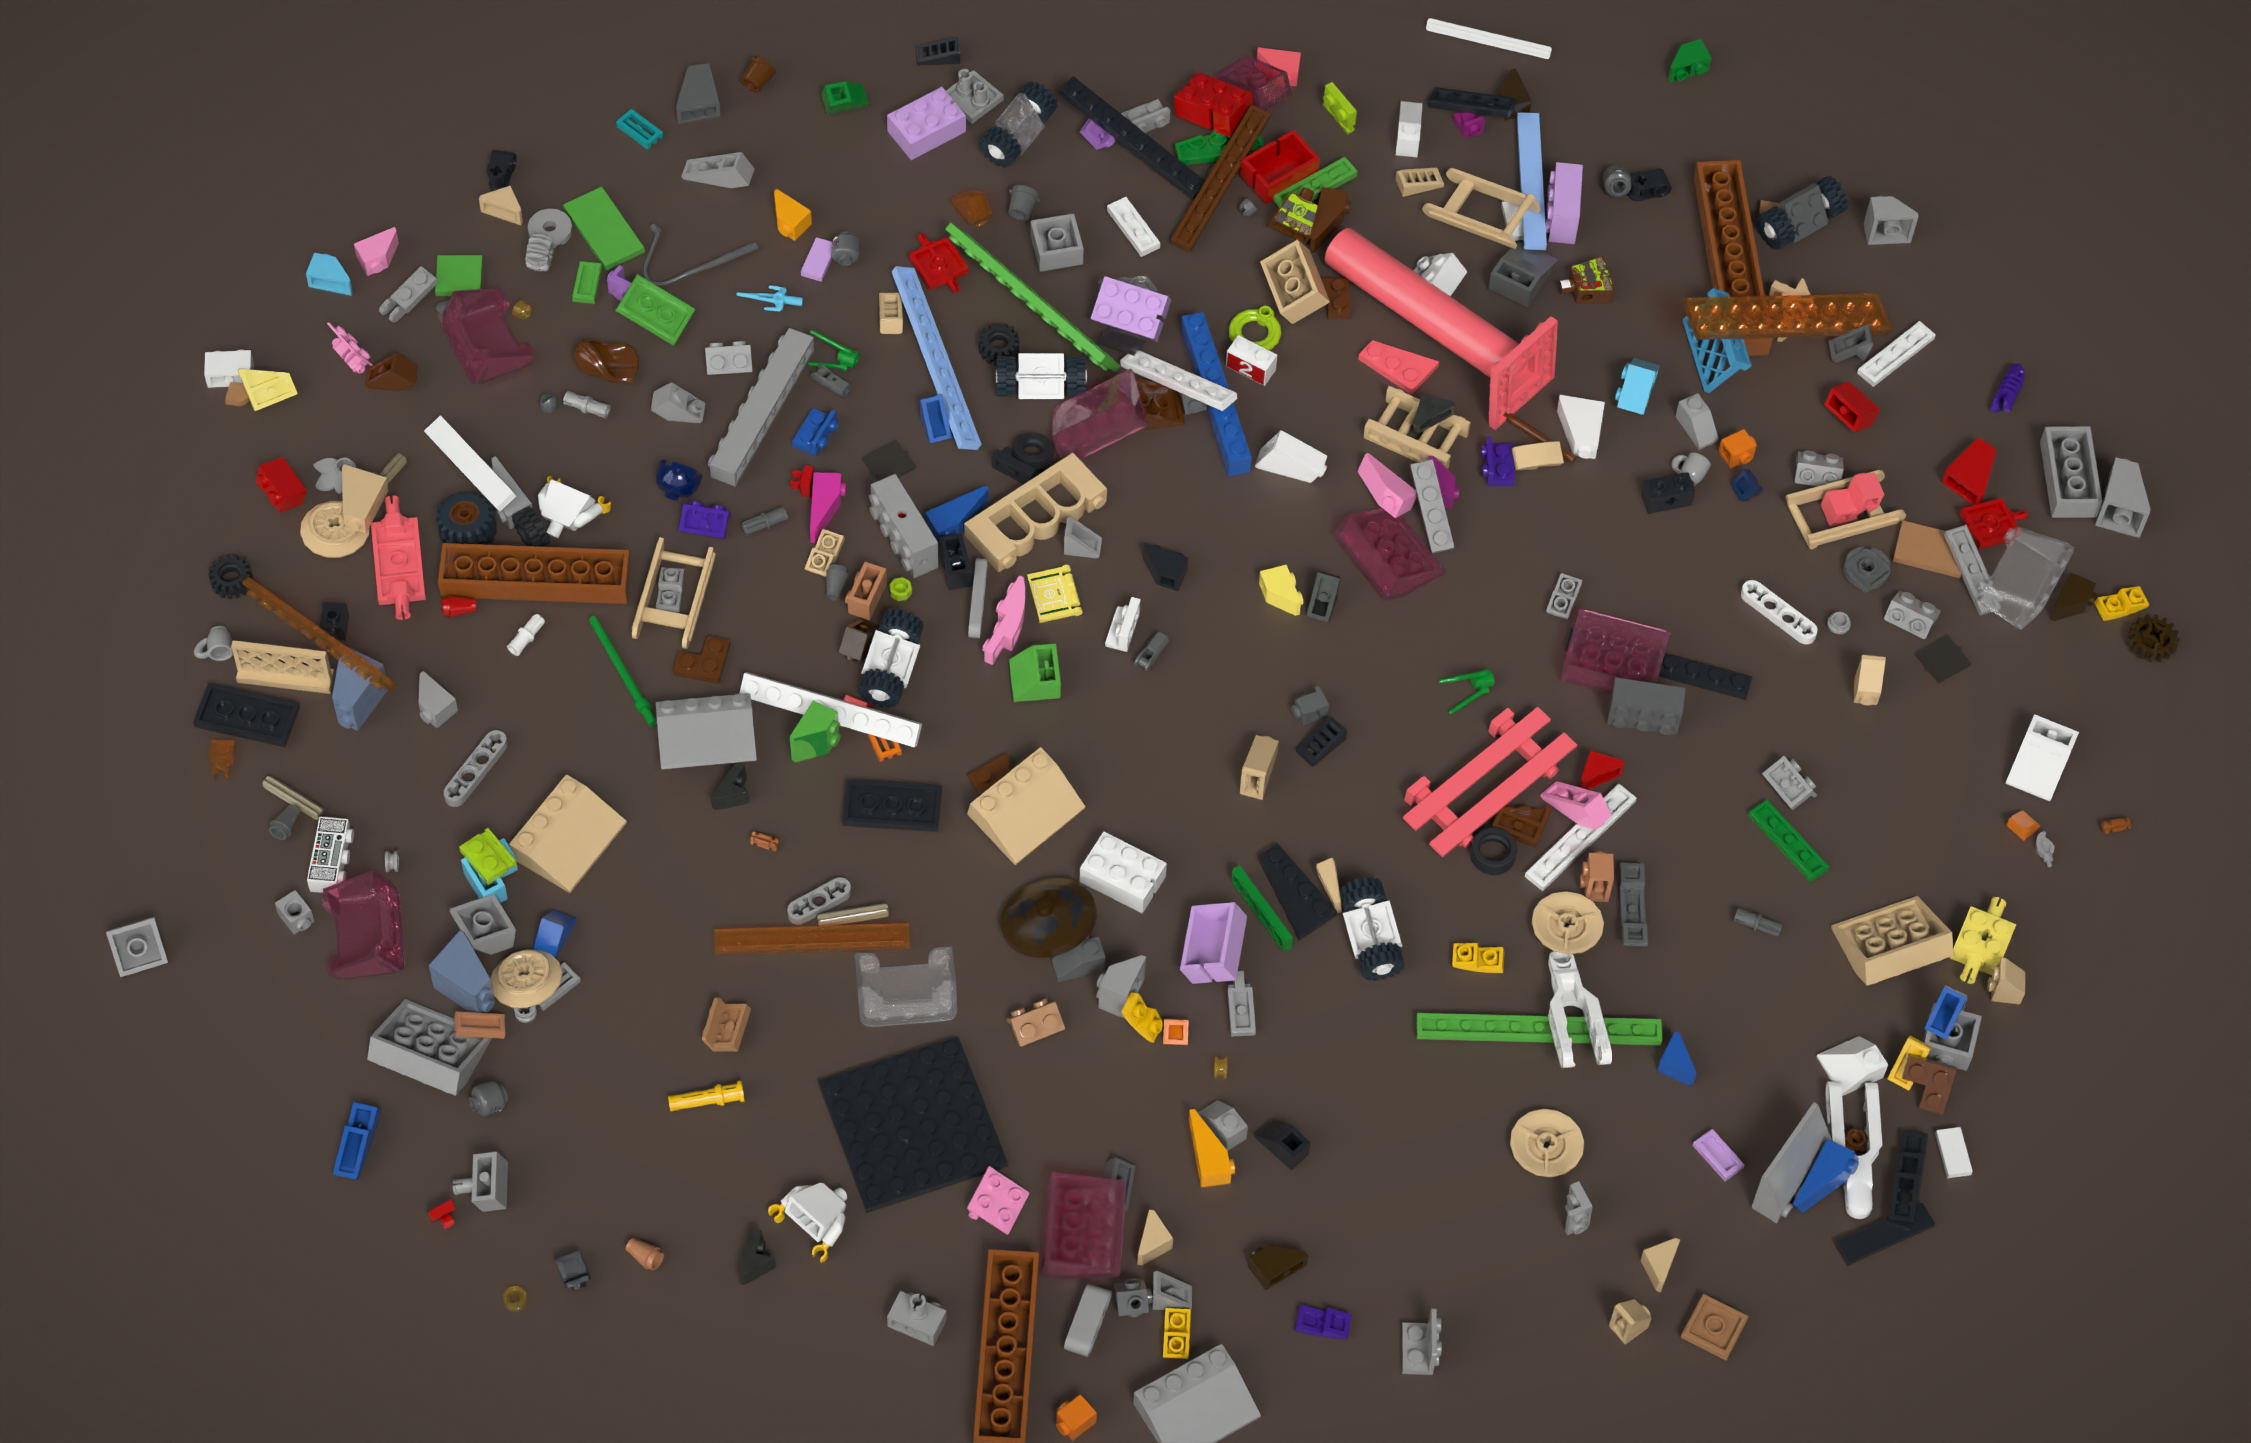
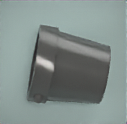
M1013 186L1009 190L1011 198L1008 214L1013 219L1026 221L1030 218L1037 202H1040L1039 194L1029 186Z

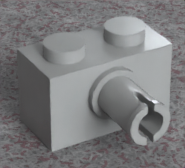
M497 1151L473 1154L472 1177L454 1179L453 1184H457L453 1186L454 1194L472 1193V1203L483 1212L507 1209L508 1161Z
M902 1291L899 1292L887 1316L888 1327L932 1346L935 1345L947 1321L946 1310L940 1304L926 1302L923 1295L920 1298V1294L904 1293Z

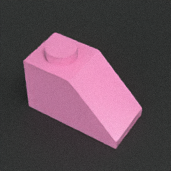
M395 227L354 244L356 257L367 276L388 268L399 244Z

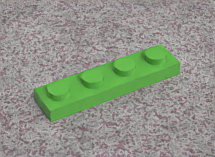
M1343 157L1274 195L1273 201L1280 208L1290 193L1299 195L1302 188L1306 187L1314 192L1312 202L1320 197L1322 187L1335 189L1357 177L1358 171L1346 157Z

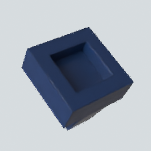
M1743 469L1731 483L1741 501H1748L1751 497L1759 495L1763 490L1750 469Z

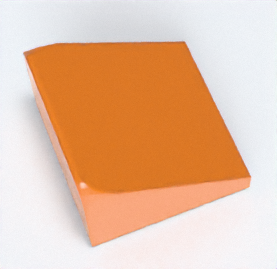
M2023 810L2012 815L2006 825L2023 841L2040 828V825Z
M1164 1018L1163 1044L1188 1045L1189 1020Z

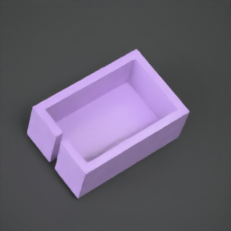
M940 87L888 114L887 131L910 160H913L965 133L966 115L956 103H953V99L944 88Z
M1556 162L1555 171L1550 173L1547 197H1549L1546 208L1547 219L1545 224L1546 233H1549L1548 242L1575 244L1580 219L1583 165Z
M1105 276L1091 320L1101 325L1158 342L1164 323L1157 319V316L1166 318L1171 299L1168 296Z
M1235 902L1191 907L1180 970L1192 984L1212 982V979L1216 982L1236 980L1247 915Z

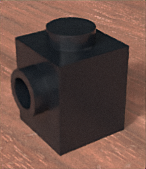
M323 603L319 625L322 639L330 641L346 640L349 622L347 604Z

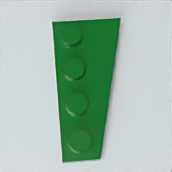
M1212 131V134L1204 137L1199 135L1175 143L1176 158L1185 165L1217 162L1232 136L1227 137ZM1261 134L1249 155L1264 147Z

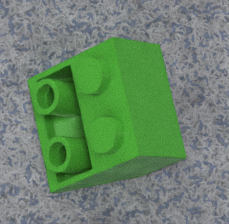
M1056 644L1033 645L1009 659L1014 702L1060 698L1061 681Z

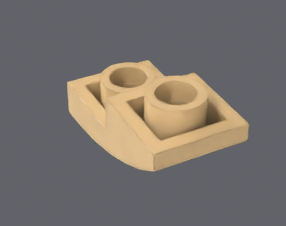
M1560 441L1529 444L1512 448L1516 470H1532L1543 466H1560L1564 463Z
M822 529L815 548H812L805 570L826 577V570L835 563L845 537Z

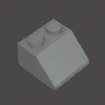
M1893 196L1871 197L1863 223L1867 245L1911 243L1919 217L1918 213Z
M495 894L450 909L452 917L467 937L473 949L492 955L513 947L516 929Z
M1140 955L1111 965L1106 974L1101 973L1097 982L1099 989L1096 998H1099V1009L1125 1019L1121 1011L1130 993H1138L1145 980V956Z

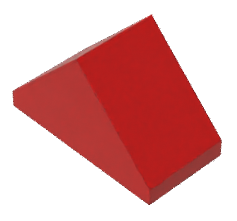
M1590 751L1579 787L1590 790L1622 776L1625 763L1621 759Z

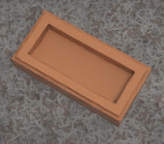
M455 1011V1036L504 1039L505 1016L504 1014Z

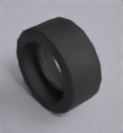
M1497 827L1486 828L1474 837L1470 852L1471 861L1482 873L1501 875L1507 872L1514 864L1517 854L1516 841L1504 829ZM1492 841L1501 843L1508 850V855L1501 861L1487 860L1480 853L1481 845Z

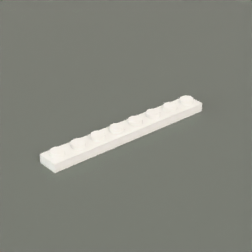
M749 672L744 673L739 694L750 693L752 700L803 715L812 701H816L838 712L840 726L912 747H916L918 744L922 723Z

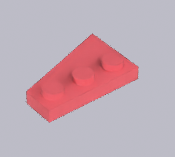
M1373 340L1361 351L1358 360L1411 395L1439 367V361Z

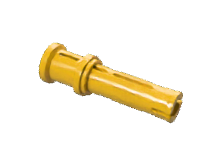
M739 1080L736 1084L724 1086L717 1084V1086H714L715 1088L668 1096L670 1111L716 1103L717 1105L724 1106L727 1102L739 1100L741 1103L745 1102L742 1081Z

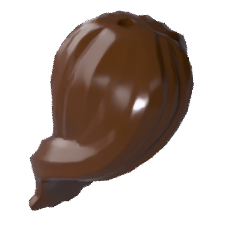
M586 338L579 342L574 350L575 363L581 372L589 376H601L610 383H633L639 367V357L631 345L626 343H604L593 338Z

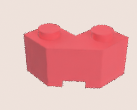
M1875 472L1859 473L1854 475L1848 489H1833L1826 492L1821 507L1830 527L1846 525L1858 520L1857 515L1868 509L1871 512L1878 508L1884 497V492Z

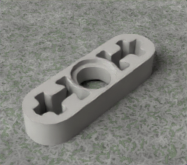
M841 877L835 878L794 900L787 908L789 921L795 925H802L817 917L818 914L824 913L845 902L851 895L849 881ZM836 887L844 888V892L836 891ZM820 896L825 898L826 902L821 906L813 904V899ZM794 910L802 911L803 915L794 914Z

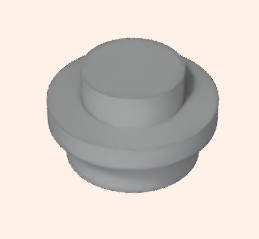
M1835 612L1828 618L1827 626L1835 634H1844L1849 631L1851 621L1847 614Z

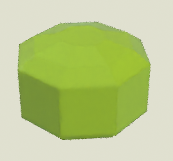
M904 577L893 579L889 585L891 597L897 601L907 600L912 594L911 582Z

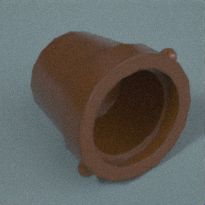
M753 56L741 78V82L747 89L759 92L773 78L776 71L765 59Z

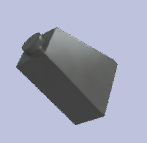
M709 63L687 67L676 105L678 124L721 117L720 103Z

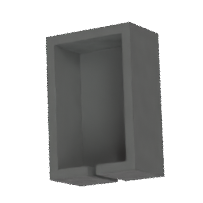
M1615 677L1609 703L1607 725H1613L1616 728H1633L1641 732L1653 731L1660 732L1663 735H1677L1683 714L1686 688Z

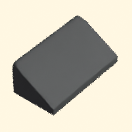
M1117 1157L1105 1163L1098 1202L1099 1207L1128 1211L1136 1165Z

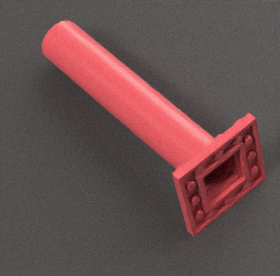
M1345 228L1330 243L1325 255V262L1328 266L1490 378L1488 415L1489 426L1494 430L1498 429L1506 421L1507 417L1503 416L1505 412L1507 414L1517 412L1555 378L1558 320L1552 316L1545 322H1541L1536 330L1530 335H1526L1519 344L1354 229Z

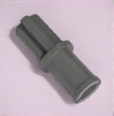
M781 506L767 513L761 512L760 516L743 522L742 529L746 535L764 528L768 530L770 526L788 520L786 510Z
M1738 907L1733 921L1753 928L1755 932L1758 929L1774 936H1779L1783 927L1781 923L1761 917L1762 913L1758 915Z

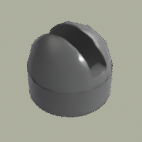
M1247 197L1239 206V211L1243 212V216L1246 217L1252 216L1258 211L1257 207Z
M545 393L541 396L539 404L543 412L552 413L557 410L558 401L556 396L552 393Z

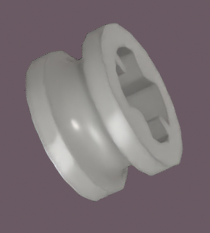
M396 850L394 853L385 851L386 872H390V870L399 872V851Z
M536 1005L529 1008L530 1012L528 1014L522 1013L521 1008H514L516 1019L522 1023L533 1021L537 1015Z

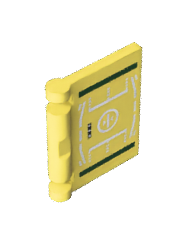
M1070 565L1027 574L1040 623L1074 615L1079 616L1083 613L1082 608L1078 607L1080 601L1073 575L1069 573L1071 571Z

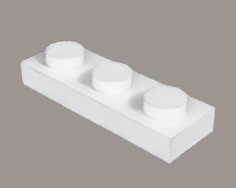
M1127 197L1107 205V212L1141 257L1160 249L1159 240Z

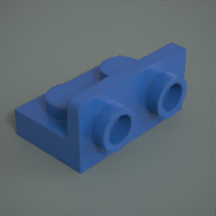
M812 408L792 440V447L817 457L820 450L826 448L831 432L835 433L838 428L837 411L832 409L830 414Z

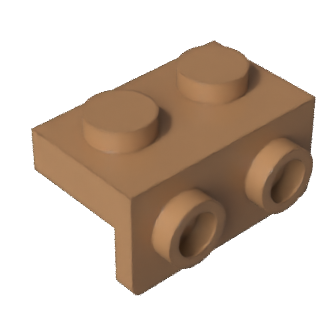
M715 997L702 1033L703 1042L713 1052H738L751 1008L747 1004H725L720 997Z
M1047 998L1033 1003V1008L1025 1010L1024 1007L1011 1012L1012 1016L1006 1018L1007 1023H1010L1019 1047L1065 1030L1055 1001H1047Z

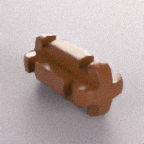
M2129 817L2102 821V832L2109 834V832L2131 829V820Z
M753 831L750 836V844L754 845L756 843V846L767 850L772 848V851H776L780 842L777 837L772 839L773 836L761 832L757 834V831Z

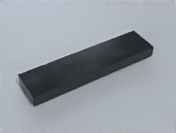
M1435 87L1428 100L1429 108L1504 118L1510 117L1516 105V99L1513 97Z
M1921 1203L1918 1204L1914 1223L1889 1221V1218L1837 1241L1835 1246L1847 1266L1934 1227L1935 1222L1924 1204Z

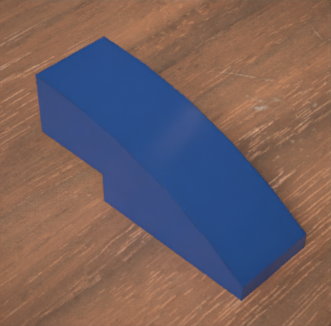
M353 1102L348 1125L344 1127L333 1175L358 1180L375 1135L381 1109Z

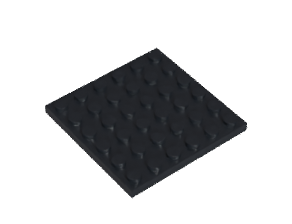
M958 1036L818 1081L820 1091L866 1213L982 1176L989 1166L996 1171L1008 1167V1161Z

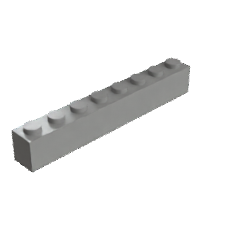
M791 328L787 330L785 335L780 337L778 348L770 354L767 367L760 371L756 386L750 388L746 403L741 404L736 420H732L729 425L728 434L726 437H722L719 442L717 453L713 454L709 459L708 467H710L711 478L736 487L814 351V337Z

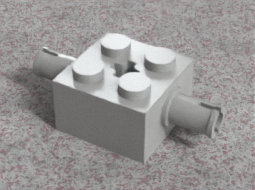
M1934 1003L1933 1006H1932V1009H1931V1011H1930L1928 1020H1929V1018H1930V1016H1931V1013H1932V1011H1933V1009H1934L1936 1003ZM1964 1004L1947 1040L1925 1029L1923 1043L1932 1047L1927 1059L1967 1071L1973 1057L1982 1016L1965 1012Z

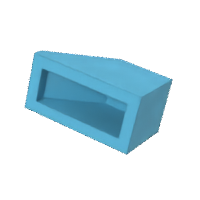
M314 253L306 272L308 286L352 296L351 280L337 258L329 254Z

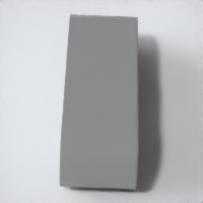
M1090 1283L1086 1285L1068 1332L1064 1350L1089 1357L1111 1300V1290Z

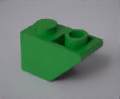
M1701 39L1681 45L1670 67L1669 83L1682 81L1686 78L1709 72L1712 58Z
M844 81L825 85L821 94L827 115L869 106L863 84Z

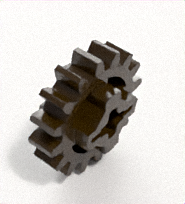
M2146 614L2144 620L2138 617L2136 622L2132 623L2127 638L2130 639L2128 646H2134V654L2141 653L2140 659L2146 656L2149 662H2152L2153 658L2161 662L2163 657L2170 659L2171 654L2176 652L2180 641L2177 638L2179 631L2172 630L2174 624H2167V618L2164 617L2162 620H2158V615L2155 614L2154 618L2151 619Z

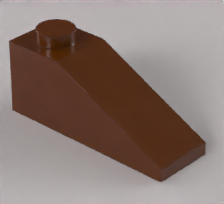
M1322 187L1318 204L1319 208L1311 235L1310 253H1314L1343 223L1344 215L1349 214L1351 201L1347 200L1348 191Z

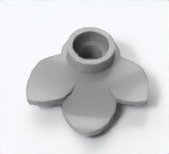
M325 458L316 462L313 466L322 474L315 485L316 489L330 491L335 488V491L341 494L342 466L345 464L356 468L355 463L349 458H340L338 460Z

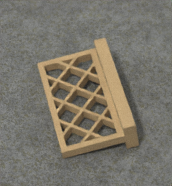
M232 641L231 648L238 670L236 676L237 683L331 693L335 671L330 669L326 651Z

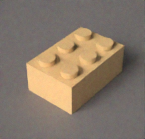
M1298 239L1260 261L1279 312L1290 323L1294 324L1330 303L1310 250Z

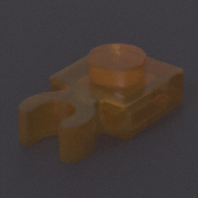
M211 740L209 763L213 765L211 768L213 780H216L217 773L221 771L224 772L225 780L230 778V771L227 765H234L235 740Z

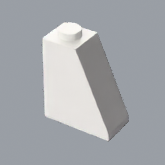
M1560 395L1557 413L1571 452L1581 458L1595 459L1605 402Z
M1281 430L1260 449L1255 467L1311 483L1317 477H1322L1326 471L1327 466L1325 462L1327 455Z

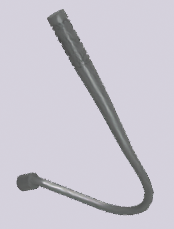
M653 223L650 225V230L655 237L644 262L643 275L645 279L656 286H665L689 275L716 267L756 251L758 246L754 241L690 269L672 279L656 282L649 278L647 272L650 259L661 233V228L657 223Z

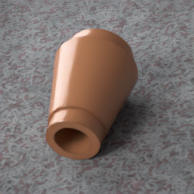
M636 1238L630 1239L626 1245V1251L646 1270H656L663 1262L664 1253L657 1246L637 1240Z

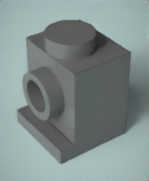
M1319 686L1315 687L1314 693L1301 695L1295 700V705L1291 706L1293 717L1299 719L1302 726L1328 717L1329 703Z

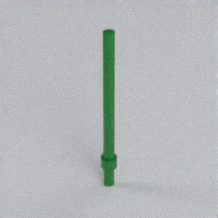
M596 615L591 616L589 622L636 702L635 707L637 711L644 716L649 727L655 726L657 720L651 711L648 699L642 696Z

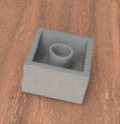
M1074 213L1031 221L1030 237L1040 272L1083 265L1084 248Z

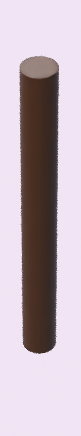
M1504 413L1503 416L1507 417V422L1538 442H1555L1512 413ZM1561 446L1563 458L1573 463L1577 456Z

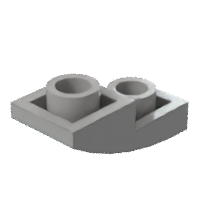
M661 567L656 609L680 613L684 569Z
M1561 573L1546 613L1568 620L1583 580Z

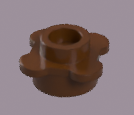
M1857 1128L1844 1130L1845 1147L1864 1153L1867 1150V1145L1865 1144L1866 1133Z

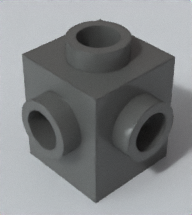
M1131 1278L1125 1280V1282L1114 1283L1115 1304L1118 1316L1139 1317L1143 1313H1149L1148 1304L1152 1303L1151 1288H1146L1144 1280Z

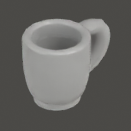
M1694 452L1690 453L1688 457L1678 455L1672 459L1671 463L1672 469L1676 473H1689L1693 486L1704 478L1711 467V463L1706 457ZM1682 461H1685L1684 464H1683V466H1682V468H1681V470H1680V469H1679V466H1680L1681 462H1682Z
M215 626L210 629L208 637L201 640L195 646L193 651L195 657L199 659L210 657L215 661L230 659L233 656L231 648L233 640L230 632L224 626ZM207 645V651L203 652V648Z

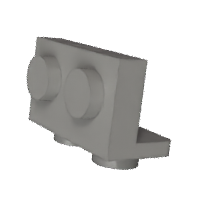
M746 341L732 342V346L723 347V343H711L709 348H705L707 375L752 373L751 346L746 345Z
M1809 450L1804 452L1798 451L1795 483L1821 486L1842 480L1843 458L1835 454L1821 455Z
M1899 591L1892 599L1884 620L1925 639L1941 611L1936 609L1931 603L1916 599L1911 593Z

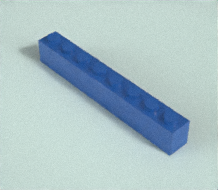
M1204 312L1182 316L1181 334L1194 374L1229 389ZM1234 403L1223 411L1206 404L1209 420L1228 477L1249 473L1251 454Z

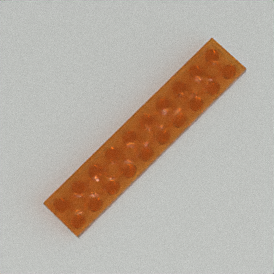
M1878 294L1685 298L1682 303L1696 340L1844 336L1850 331L1866 324L1870 325L1872 335H1888L1892 330Z

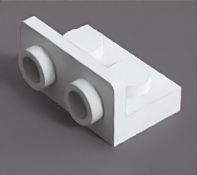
M1131 597L1129 605L1117 607L1105 642L1106 647L1125 652L1128 651L1140 615L1141 599Z

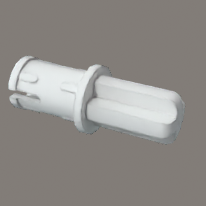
M539 614L533 615L523 628L520 627L518 629L516 637L507 645L508 650L512 654L519 656L529 642H533L534 635L545 623L544 618Z

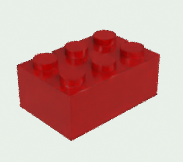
M1197 72L1189 80L1188 86L1185 85L1174 96L1176 117L1210 130L1212 128L1213 111L1214 132L1227 137H1231L1235 133L1251 104L1253 105L1252 92L1201 72Z
M1292 130L1278 138V144L1274 140L1241 159L1240 176L1251 188L1255 187L1254 192L1265 204L1273 201L1274 195L1318 172L1320 157L1295 130Z

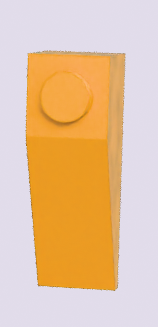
M1189 1110V1125L1200 1186L1209 1187L1230 1184L1231 1174H1235L1233 1159H1229L1226 1148L1196 1110Z

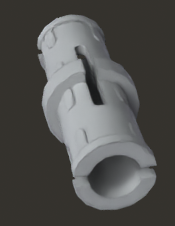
M567 391L563 399L564 405L577 408L585 414L591 413L606 419L610 413L611 406L609 404L596 401L588 395L585 397Z

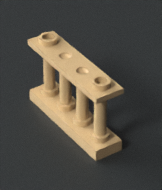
M1389 386L1386 394V402L1389 404L1378 422L1371 419L1367 421L1363 438L1418 463L1428 461L1429 456H1434L1448 469L1451 455L1447 454L1458 435L1467 438L1470 422L1461 416L1453 415L1424 430L1419 440L1407 436V433L1413 425L1420 399L1405 393L1401 389ZM1397 407L1409 412L1398 431L1386 426ZM1437 426L1449 430L1439 449L1427 445Z

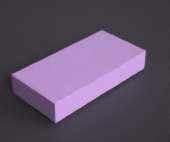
M816 237L802 267L801 276L822 282L832 260L831 241Z
M1713 1129L1693 1142V1147L1725 1182L1745 1166Z

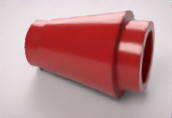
M447 595V597L441 598L442 615L452 618L476 612L475 598Z

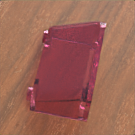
M501 288L453 291L442 314V328L468 380L472 384L483 383L529 366L535 357L534 350L528 343H522L518 346L504 319V315L509 308V302Z
M372 870L324 888L322 904L325 911L335 917L338 956L334 955L328 959L327 971L329 975L337 980L392 974L403 970L405 959L401 906L396 887Z

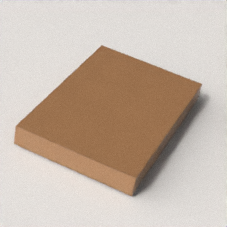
M1902 521L1892 562L1956 578L1961 577L1960 570L1944 536L1945 531Z

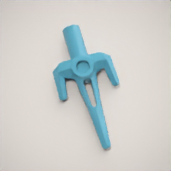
M769 285L770 289L778 290L775 294L737 292V296L774 303L776 307L764 308V310L780 312L783 310L784 304L803 305V297L787 296L786 288Z

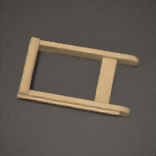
M1449 168L1446 176L1452 182L1459 184L1445 207L1441 208L1426 203L1422 208L1423 212L1430 218L1516 249L1517 244L1512 233L1527 210L1536 213L1541 211L1539 201L1532 194L1526 195L1454 168ZM1472 190L1520 206L1504 231L1457 214Z
M1882 470L1869 472H1875L1879 482L1885 478ZM1853 477L1786 495L1787 506L1809 549H1814L1818 545L1897 524L1905 519L1906 514L1904 510H1896L1884 514L1879 504L1878 508L1871 512L1868 509L1866 510L1870 518L1812 534L1797 505L1823 499L1826 492L1833 489H1848Z
M659 537L633 622V639L639 638L644 621L685 629L682 648L688 649L716 557L713 547L708 548L706 559L664 551V538ZM661 560L703 567L689 615L648 608Z

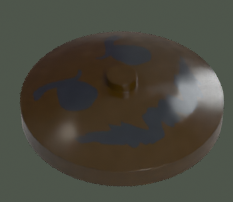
M1067 878L1042 879L1023 887L1009 899L1001 914V929L1006 942L1016 952L1034 958L1053 957L1074 949L1089 936L1096 924L1097 908L1092 894L1081 883Z

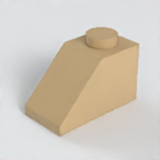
M1862 655L1854 678V703H1861L1866 706L1878 704L1882 690L1886 657Z
M1635 1299L1621 1302L1614 1307L1609 1327L1626 1345L1648 1329L1651 1315L1649 1310L1644 1305H1640Z

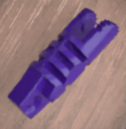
M2012 364L2004 376L1991 405L1992 412H2000L2002 406L2005 412L2011 411L2025 378V371L2021 364Z

